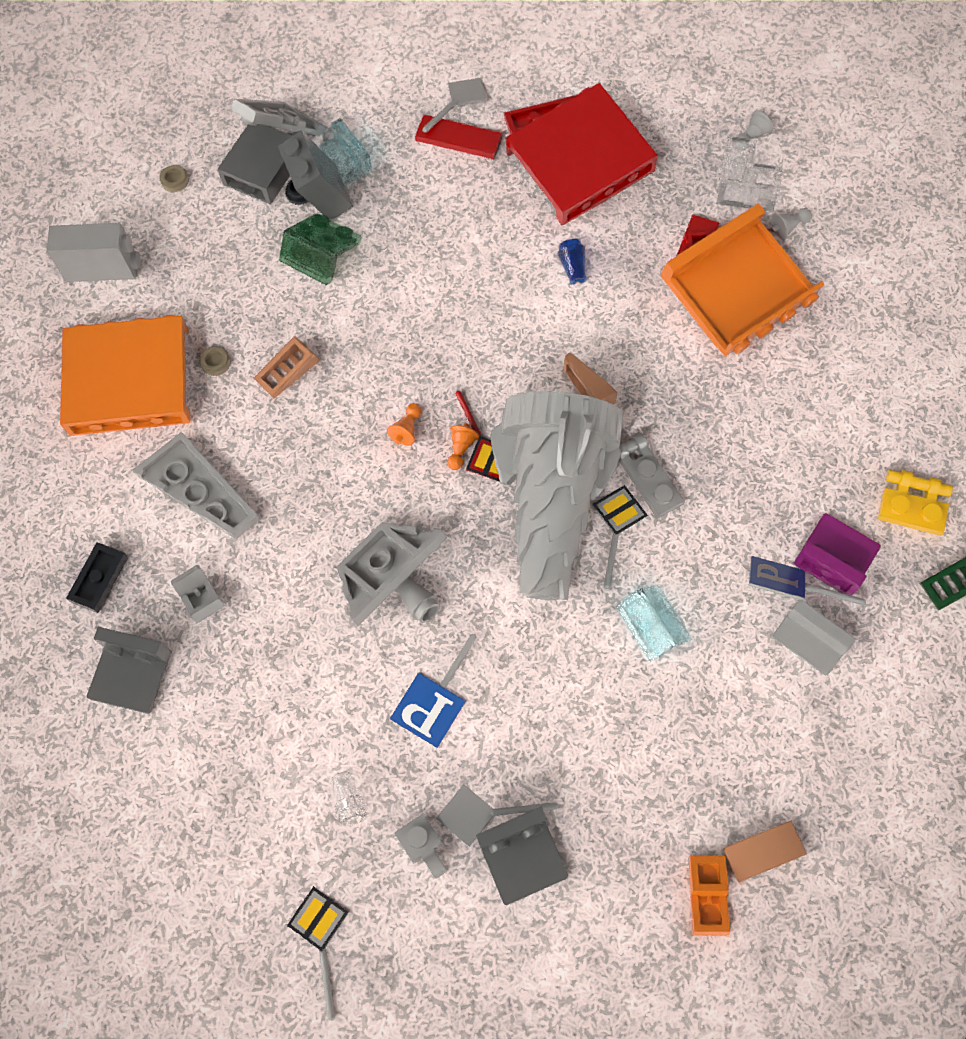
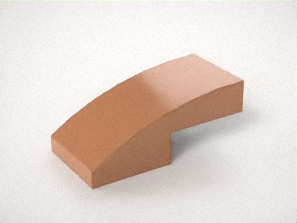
M792 820L723 848L738 883L807 855Z

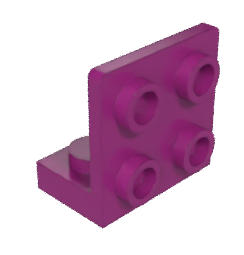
M825 513L796 557L793 565L838 592L852 596L866 579L867 575L865 573L880 550L881 545Z

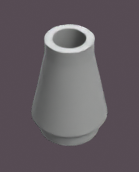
M409 576L395 589L414 620L426 623L434 618L440 610L437 596L414 582Z

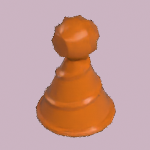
M415 403L409 404L406 408L407 416L402 417L398 422L387 428L388 436L396 444L413 445L415 442L414 419L420 417L422 413L421 407Z
M464 423V426L453 425L450 427L454 454L448 457L447 465L452 470L462 468L463 459L461 456L479 438V434L469 428L470 424Z

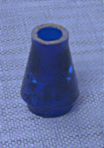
M569 239L560 243L557 256L569 278L570 284H576L577 281L579 283L586 282L585 246L581 244L579 239Z

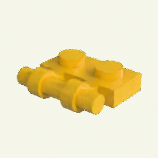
M889 469L885 481L897 484V489H884L878 520L942 536L945 531L949 504L937 501V495L950 497L953 486L941 483L939 478L930 477L926 479L914 476L913 472L902 469L899 472ZM909 487L926 491L925 498L908 494Z

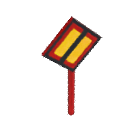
M458 390L455 393L472 429L479 434L466 471L500 482L491 440L482 436L461 391Z

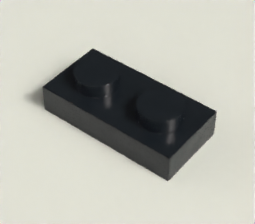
M96 542L66 599L73 604L99 613L128 556L122 551Z

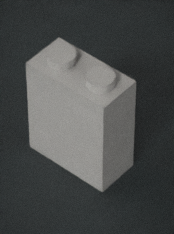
M121 223L49 226L46 251L66 282L135 279L136 269L141 267V258L139 252H135L131 237L126 235Z

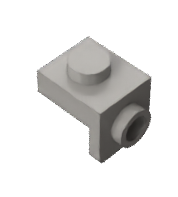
M195 565L171 580L173 588L181 597L196 624L225 606L199 565Z

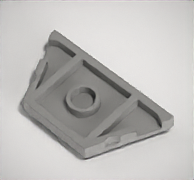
M382 522L337 565L339 577L343 581L344 596L348 600L351 610L349 614L356 625L359 626L447 539L441 529L434 528L433 532L420 531L417 526H397L393 523Z

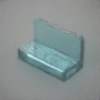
M339 118L331 123L334 138L318 147L336 164L342 181L347 186L372 172V166L368 152L343 120Z
M658 585L637 589L616 606L649 662L659 659L674 647L686 644L692 640Z

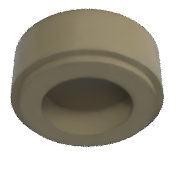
M171 165L164 168L159 176L162 187L169 192H179L189 182L186 170L179 165Z
M213 346L202 352L199 362L206 374L219 376L229 369L231 359L224 348Z

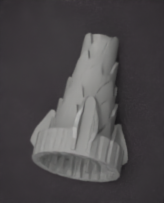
M558 391L521 392L511 395L506 399L502 422L491 430L492 450L500 483L511 485L516 480L513 503H518L515 536L518 543L517 562L521 563L519 576L520 593L527 598L568 601L572 563L578 554L581 530H587L590 500L600 497L616 470L621 457L619 446L623 413L620 408L607 401Z

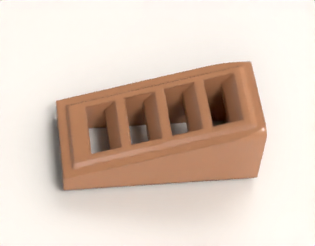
M294 336L254 379L272 398H276L316 365L320 359ZM298 351L304 356L300 361L294 356ZM288 359L295 364L293 369L285 363ZM278 367H281L287 373L284 378L276 371ZM271 374L279 383L274 386L266 377Z
M571 352L566 354L563 371L579 394L615 404L617 391Z

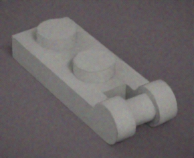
M641 432L632 435L630 440L625 443L620 442L621 457L619 462L657 519L684 505L685 500L648 447L647 441ZM637 450L641 457L633 461L629 454Z

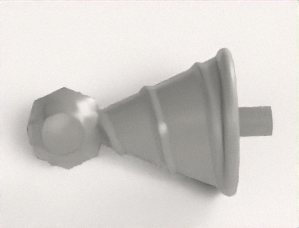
M759 110L752 113L746 134L742 133L736 137L737 147L741 149L747 148L750 145V139L773 131V122L766 113Z
M806 207L800 209L795 215L772 214L770 218L771 232L776 231L782 240H786L799 222L802 224L810 222L812 218L811 210Z

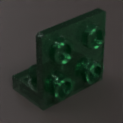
M314 214L284 230L279 261L324 285H328L334 277L337 257L358 245L362 240V236L354 233L349 227L340 226L332 222L325 215Z

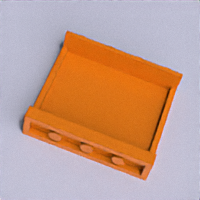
M759 203L666 262L660 275L724 356L733 351L736 355L740 354L751 345L749 340L755 336L762 339L774 329L772 325L779 320L782 324L790 320L797 313L795 311L796 308L802 305L806 309L819 299L817 293L825 285L821 281L813 286L760 221L766 211Z
M165 315L161 318L151 319L136 318L132 321L123 322L107 321L103 324L94 325L78 324L74 327L62 328L60 425L69 436L191 423L190 411L186 406L185 333H189V329L182 315Z

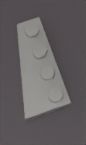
M182 432L132 470L135 475L234 539L239 538L260 520L257 513Z

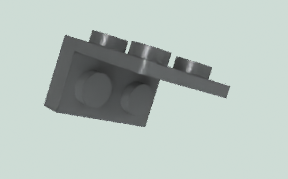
M98 627L93 639L103 646V652L90 684L87 698L92 701L145 714L151 713L172 651L161 641Z
M542 806L476 835L501 900L506 906L568 878L567 870L546 824L548 819Z

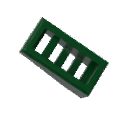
M966 557L920 583L938 611L966 596V588L955 574V571L960 570L966 579ZM949 576L959 592L954 594L944 580V577ZM933 583H939L947 595V599L942 601L939 599L940 596L932 586Z

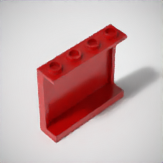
M600 82L592 87L583 89L572 99L559 103L555 109L545 115L537 116L531 123L523 128L513 130L506 137V154L508 156L514 154L555 207L556 219L562 226L655 172L658 158L657 153Z

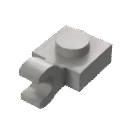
M424 813L394 832L413 864L423 858L435 879L447 872L434 851L443 843Z

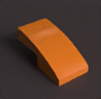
M689 856L692 936H729L731 932L727 903L729 887L725 856Z

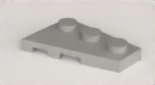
M234 99L231 108L232 111L241 116L240 119L243 122L252 126L260 124L295 132L302 130L305 134L315 136L322 135L326 126L284 101Z

